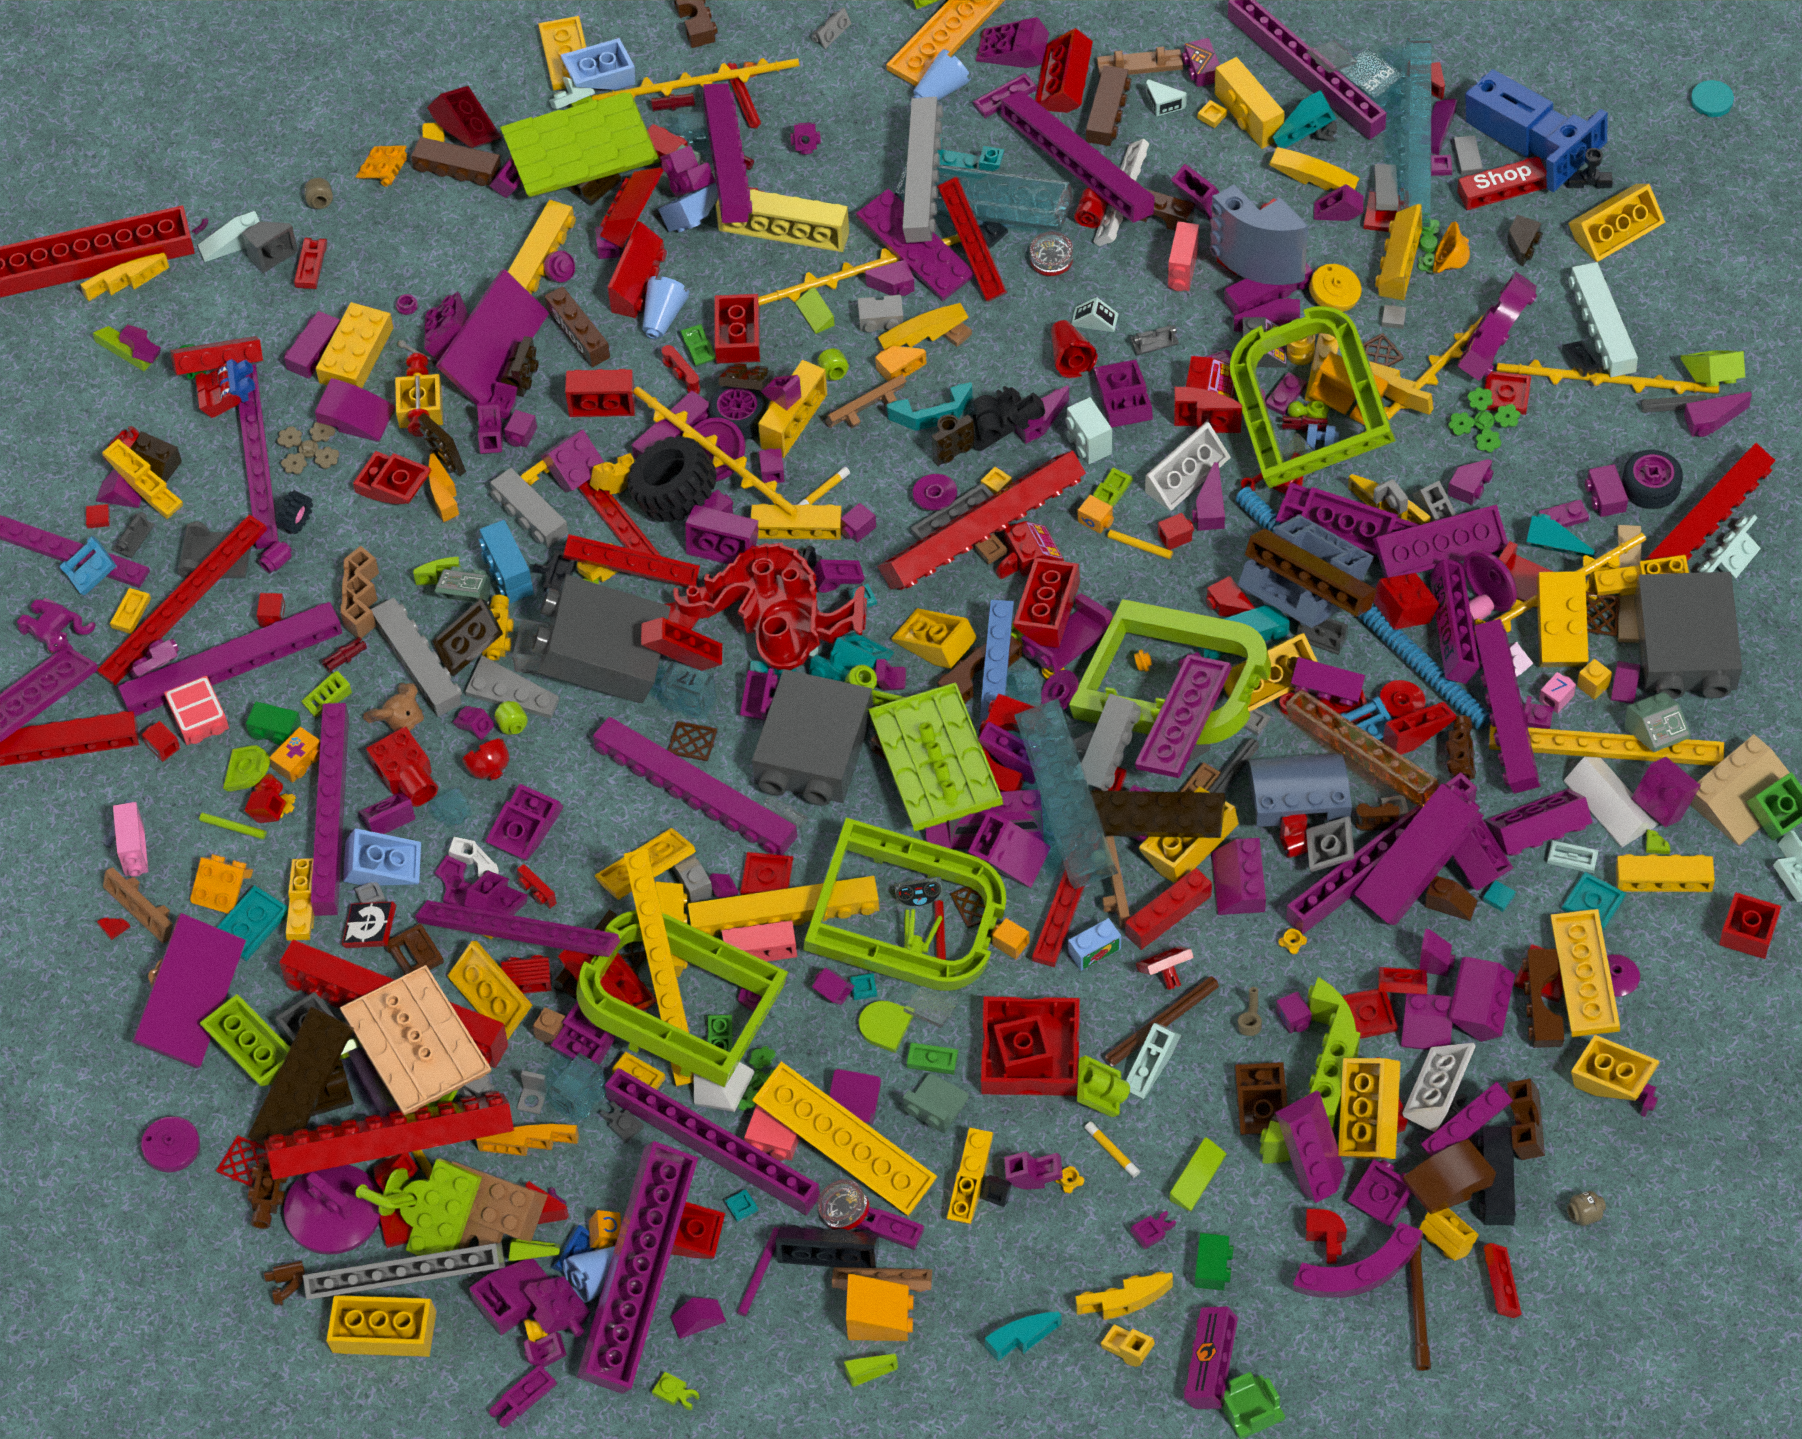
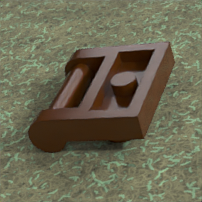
M1365 803L1357 806L1356 813L1358 818L1356 820V828L1360 831L1386 830L1399 820V806L1389 803L1381 804L1379 807H1370Z
M421 923L388 940V945L384 946L388 953H392L404 972L403 976L425 965L431 970L444 963L442 955ZM406 945L418 965L410 966L401 952L400 946Z

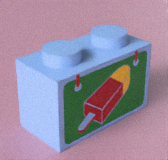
M1109 918L1068 940V953L1081 971L1121 949V934Z

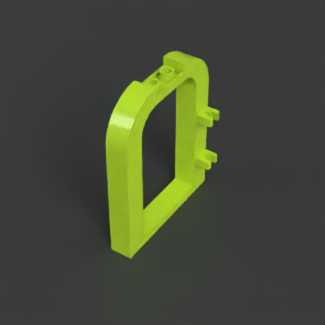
M1326 306L1303 309L1305 317L1294 319L1280 327H1273L1266 332L1261 325L1247 333L1239 341L1232 353L1230 361L1231 377L1239 402L1242 404V412L1263 478L1269 488L1396 441L1362 339L1350 317L1338 309ZM1319 333L1330 334L1337 339L1367 431L1284 462L1256 376L1258 361L1271 350Z
M1122 599L1078 686L1077 692L1069 704L1074 719L1098 724L1109 694L1119 696L1114 688L1106 687V693L1097 690L1126 632L1240 655L1247 659V663L1230 698L1224 706L1210 713L1196 742L1199 745L1217 743L1236 734L1248 722L1250 713L1247 706L1251 702V695L1254 689L1258 687L1260 679H1269L1271 661L1263 637L1249 625ZM1119 696L1133 701L1141 707L1140 719L1136 724L1134 723L1132 731L1149 735L1166 699L1156 698V703Z
M846 817L804 941L803 950L939 991L957 990L978 979L989 963L991 951H988L991 937H987L989 929H994L997 918L1003 919L1006 906L1005 886L997 871L978 857ZM846 851L874 858V862L883 865V862H888L927 874L928 879L936 881L937 878H941L977 891L983 898L985 911L970 953L959 960H942L823 924Z
M637 910L617 916L605 928V932L618 934L621 941L609 957L594 956L591 964L584 961L576 990L577 1001L582 1012L597 1027L630 1042L628 1049L638 1053L639 1047L682 1067L680 1074L688 1078L691 1072L725 1088L782 991L788 972L662 913L671 954L762 996L761 1001L731 1052H728L605 992L600 984V980L618 951L625 944L633 941H643Z

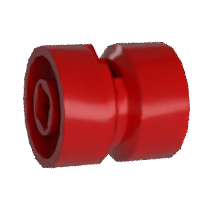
M1087 188L1081 195L1074 219L1081 226L1097 228L1102 222L1108 202L1092 189Z

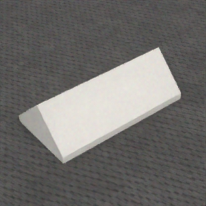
M1205 422L1146 474L1145 493L1169 511H1172L1206 480L1214 462H1218L1220 468L1231 458L1209 422Z
M1584 757L1564 779V783L1569 789L1586 797L1590 813L1621 848L1645 834L1647 829L1651 830L1659 825L1654 817L1631 799L1632 792L1601 758Z
M1474 1043L1431 1047L1402 1113L1405 1118L1433 1132L1437 1131L1450 1108L1476 1047Z

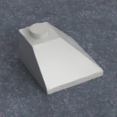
M739 1062L725 1088L694 1073V1104L700 1107L735 1112L755 1073L754 1070Z

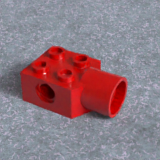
M406 726L366 748L370 764L392 794L403 793L411 800L414 807L421 806L436 796L438 786L430 776L432 770L429 758Z

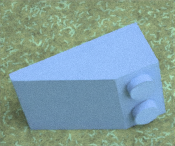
M620 38L561 55V59L576 87L617 90L635 84V66Z
M716 182L692 191L658 209L669 232L677 230L680 233L701 224L700 220L709 214L718 199Z
M355 828L345 841L343 882L364 885L370 882H377L379 885L419 884L421 842Z

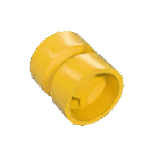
M1315 334L1287 344L1286 354L1291 363L1306 365L1313 360Z

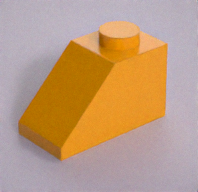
M892 346L887 350L881 351L875 357L876 370L887 381L901 374L905 378L927 364L926 351L920 348Z

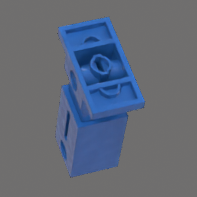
M1494 69L1488 74L1483 75L1480 81L1469 88L1465 94L1466 122L1525 157L1533 153L1544 159L1547 164V189L1553 193L1585 164V153L1588 149L1597 148L1600 150L1607 143L1608 112L1600 109L1595 115H1591L1588 121L1575 114L1567 118L1553 110L1552 101Z

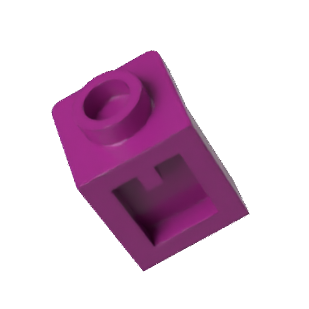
M1527 696L1526 704H1523L1527 726L1550 729L1554 707L1531 703L1532 697Z

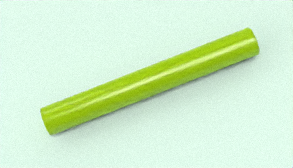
M203 812L199 817L201 822L264 840L267 834L265 830Z

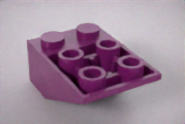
M1038 17L983 29L976 62L1022 68L1042 65L1049 32Z
M458 291L452 296L448 295L438 307L431 308L425 315L424 348L437 361L441 359L469 317Z
M988 811L968 854L984 860L997 873L1031 888L1051 846L1011 821Z
M534 1258L525 1259L488 1274L471 1286L469 1290L472 1301L502 1336L537 1310L524 1291L529 1283L550 1278Z

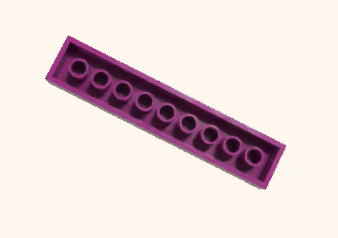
M656 1141L644 1147L577 1378L621 1394L632 1389L698 1157Z

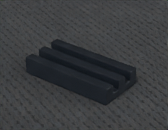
M1583 340L1563 345L1562 352L1582 377L1587 376V373L1593 375L1595 371L1598 373L1602 372L1603 365Z

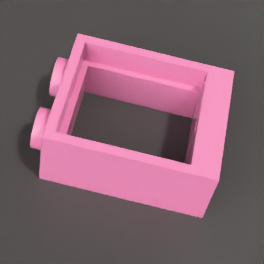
M137 803L114 805L117 854L125 876H140L142 873L148 872L144 824Z

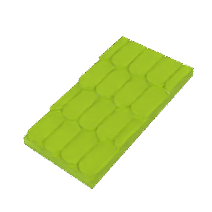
M624 92L599 101L596 99L565 110L553 111L535 118L529 117L500 127L529 197L661 162L631 92Z
M956 682L868 709L872 724L914 832L925 827L928 828L947 822L948 820L951 821L967 816L970 813L974 814L991 807L1003 805L1002 796L982 746L978 741V736Z

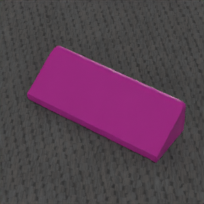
M1458 99L1436 101L1418 150L1439 155L1456 112Z

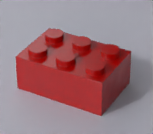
M758 294L715 295V353L717 364L760 362V307Z
M632 369L566 371L565 394L569 417L635 416L636 395L633 394L635 385Z

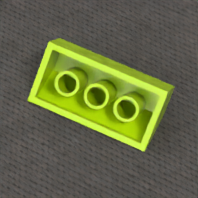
M236 994L201 1021L200 1025L259 1086L272 1085L290 1047Z

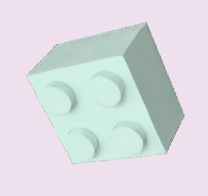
M1091 397L1068 407L1067 418H1065L1067 424L1065 434L1070 443L1074 442L1079 457L1081 459L1085 458L1087 463L1091 464L1112 454V428Z

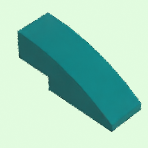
M1058 1311L1046 1312L1013 1321L985 1337V1348L997 1361L1001 1360L1016 1347L1024 1354L1062 1325L1061 1314Z

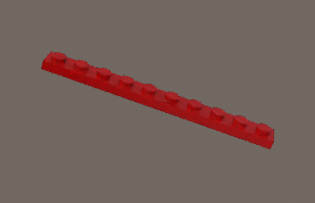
M249 514L97 669L98 674L116 686L133 668L132 664L146 655L150 644L160 640L267 531L266 525Z
M1117 767L1114 773V783L1111 788H1108V791H1121L1127 770ZM1080 828L1034 950L1033 962L1051 967L1056 966L1104 836H1082Z

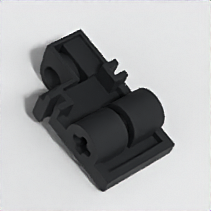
M1003 386L1004 392L996 391L997 396L995 398L990 395L977 397L973 402L974 411L968 414L973 419L975 447L980 451L986 449L1016 430L1015 425L1023 430L1028 428V419L1035 420L1044 416L1045 407L1043 401L1034 392L1021 400L1018 391L1013 387L1008 388L1006 386Z

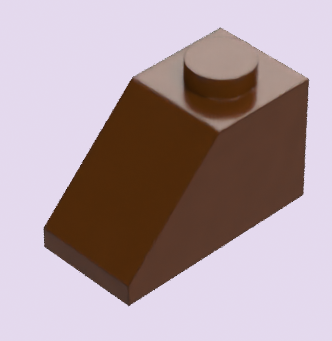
M1436 875L1429 886L1425 908L1471 921L1478 900L1458 882Z

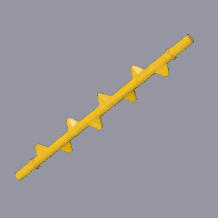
M761 58L757 66L730 70L725 63H722L718 73L691 77L687 72H684L679 80L653 84L648 77H645L640 87L619 91L612 90V92L592 95V100L597 99L599 101L624 92H631L634 99L635 96L662 92L668 97L673 89L699 84L703 88V84H712L716 81L739 78L745 83L750 75L771 71L779 72L782 69L799 67L800 64L798 58L768 63L764 58Z
M958 234L941 239L947 246L961 242ZM884 248L882 249L880 259L853 267L845 262L843 263L842 271L816 278L808 272L806 273L804 283L760 296L759 306L776 300L781 301L786 297L796 302L800 298V293L808 291L812 287L818 288L827 285L831 289H836L840 280L862 273L865 274L866 270L899 262L900 260Z
M1482 317L1476 323L1470 325L1465 333H1455L1456 342L1442 356L1430 355L1428 357L1432 366L1416 381V389L1420 390L1425 384H1438L1435 374L1452 358L1461 357L1463 353L1461 349L1468 343ZM1396 401L1390 407H1384L1389 420L1400 409H1410Z
M1534 359L1529 366L1497 363L1496 371L1520 375L1546 376L1550 378L1554 385H1557L1562 378L1591 381L1595 386H1599L1602 382L1632 385L1636 393H1641L1645 387L1674 389L1678 394H1682L1685 391L1719 393V386L1708 387L1706 384L1697 383L1696 381L1694 383L1665 380L1662 375H1657L1655 378H1644L1625 375L1610 377L1609 374L1595 373L1593 375L1587 373V376L1582 377L1575 367L1571 370L1545 368L1541 366L1537 359Z
M639 386L634 389L633 394L648 404L649 408L655 410L653 420L656 423L667 419L684 432V437L694 439L714 455L713 464L715 468L726 464L743 478L741 483L743 489L754 486L770 498L775 505H779L792 516L796 514L798 509L784 499L781 494L775 492L777 487L775 480L763 483L745 469L746 457L743 456L736 460L732 459L716 446L718 439L716 435L705 438L686 423L688 413L685 410L674 414L658 402L657 398L650 396Z
M1641 532L1628 541L1621 542L1619 546L1597 559L1585 555L1583 557V567L1575 572L1585 571L1586 576L1605 564L1616 568L1619 567V556L1623 553H1628L1630 549L1646 540L1645 535ZM1537 594L1525 602L1516 599L1511 610L1494 620L1501 618L1506 632H1510L1512 619L1534 606L1537 607ZM1479 618L1475 620V626L1486 623Z

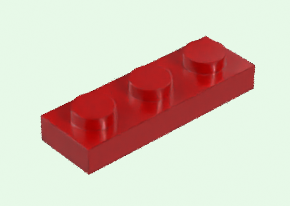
M1490 1242L1483 1247L1498 1314L1517 1318L1522 1313L1507 1248Z

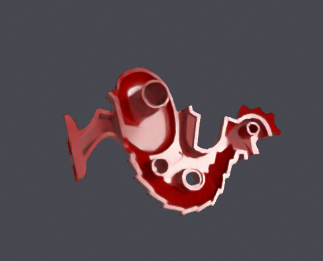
M783 542L775 544L765 543L758 546L752 545L744 553H739L733 563H729L723 572H718L712 579L709 574H706L704 578L705 586L698 588L689 585V588L686 590V596H680L678 588H674L675 602L664 604L671 606L668 620L692 630L699 618H709L721 612L732 603L744 600L738 610V614L744 619L746 633H756V643L760 657L765 663L777 670H793L803 665L810 652L820 645L819 639L834 643L837 637H841L843 634L854 631L857 635H862L863 630L866 629L867 598H864L865 586L859 587L855 591L853 599L832 613L820 612L816 598L815 573L808 566L807 560L799 555L797 549L784 546Z

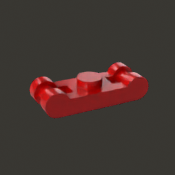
M665 345L662 347L664 366L671 367L674 376L678 380L682 379L687 385L688 394L691 391L699 394V377L673 346Z

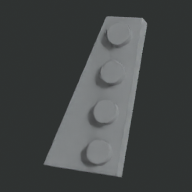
M481 656L465 691L468 697L498 705L505 701L518 702L524 712L550 719L559 702V696L484 656Z

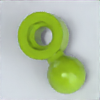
M1294 401L1287 408V412L1291 417L1308 415V417L1327 418L1329 411L1328 406L1321 401L1310 402L1307 406H1304L1299 401Z

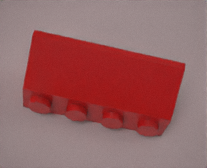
M1074 28L1046 45L1035 101L1047 111L1068 113L1079 108L1082 104L1093 41L1078 29Z
M662 168L635 171L630 179L625 178L620 188L624 191H618L614 199L616 203L612 202L607 212L610 216L605 215L600 224L603 227L600 234L601 237L623 248L664 171Z
M640 221L636 222L608 285L611 313L636 318L638 312L643 311L648 280L652 276L658 277L660 262H664L667 255L663 240Z
M1035 558L1013 626L1041 646L1059 648L1080 584L1079 564Z
M565 949L558 955L563 966L573 974L577 982L584 961L591 964L594 956L599 957V955ZM617 953L600 980V984L605 992L612 997L645 1012L657 1003V999L620 954Z

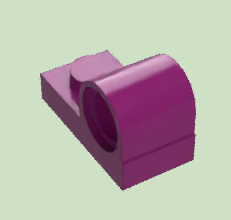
M820 559L813 569L816 575L818 590L821 593L834 591L840 584H862L865 580L859 560Z

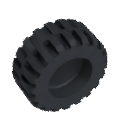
M670 436L666 437L663 441L658 440L654 442L655 444L651 447L645 448V452L642 455L639 454L636 458V463L632 464L630 468L631 473L628 475V489L632 497L648 517L662 522L664 520L666 522H672L674 519L681 520L685 518L684 516L690 515L694 505L703 506L705 504L704 501L712 495L711 490L715 488L717 477L713 462L698 442L689 437L676 436L674 438ZM675 475H677L673 480H671L670 482L666 483V482H667L668 480H670L672 477H674Z

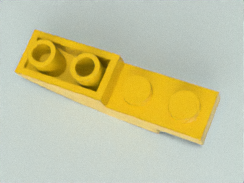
M1686 555L1640 561V564L1637 566L1595 571L1593 576L1597 596L1619 593V596L1635 594L1639 575L1689 573Z
M313 858L292 859L288 892L290 900L286 926L287 941H292L293 939L310 940L311 929L314 928V912L311 905Z
M969 1127L947 1220L966 1224L972 1223L989 1162L988 1157L994 1135L993 1132Z
M1156 1272L1151 1276L1145 1277L1131 1276L1123 1280V1289L1110 1288L1105 1290V1292L1099 1293L1084 1292L1076 1296L1077 1315L1102 1311L1103 1320L1140 1310L1159 1299L1173 1287L1172 1272Z

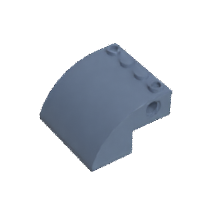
M1235 184L1213 195L1211 205L1212 219L1210 220L1212 225L1210 233L1211 246L1209 248L1214 257H1218L1229 269L1251 281L1263 284L1285 285L1305 280L1308 225L1282 198L1259 210Z
M1301 515L1282 523L1274 531L1276 535L1359 580H1362L1374 557ZM1253 559L1245 562L1238 586L1243 588L1247 594L1255 595L1262 599L1266 605L1274 606L1281 610L1285 616L1297 619L1305 627H1315L1332 616L1340 608Z
M1342 753L1247 759L1251 803H1254L1257 827L1278 826L1283 815L1326 812L1327 822L1347 816L1351 818V796Z

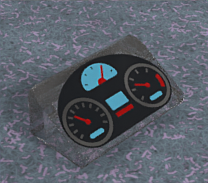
M941 877L894 884L898 909L934 904L937 900L944 901Z

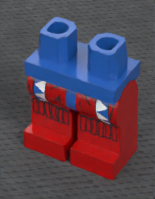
M231 359L227 361V364L219 366L217 370L207 375L203 372L195 375L197 391L199 392V409L211 418H214L237 406L241 401L243 403L248 401V393L255 390L253 379L249 376L246 377L253 372L252 364L247 360L237 363Z

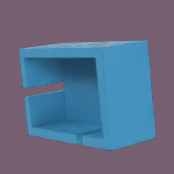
M505 520L479 529L481 538L478 539L482 550L480 552L484 564H489L490 566L489 573L492 580H497L499 584L497 585L499 594L508 597L509 604L533 595L530 570Z

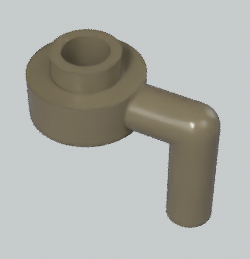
M1256 987L1249 988L1248 1012L1241 1014L1238 1018V1030L1246 1036H1254L1262 1029V1019L1257 1014L1258 988Z

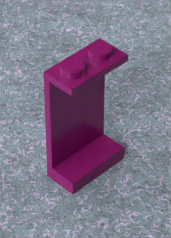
M1082 593L1075 597L1077 612L1068 619L1060 647L1041 646L1024 635L1021 640L1023 652L1027 658L1033 659L1043 668L1057 673L1103 638L1113 618L1112 612Z

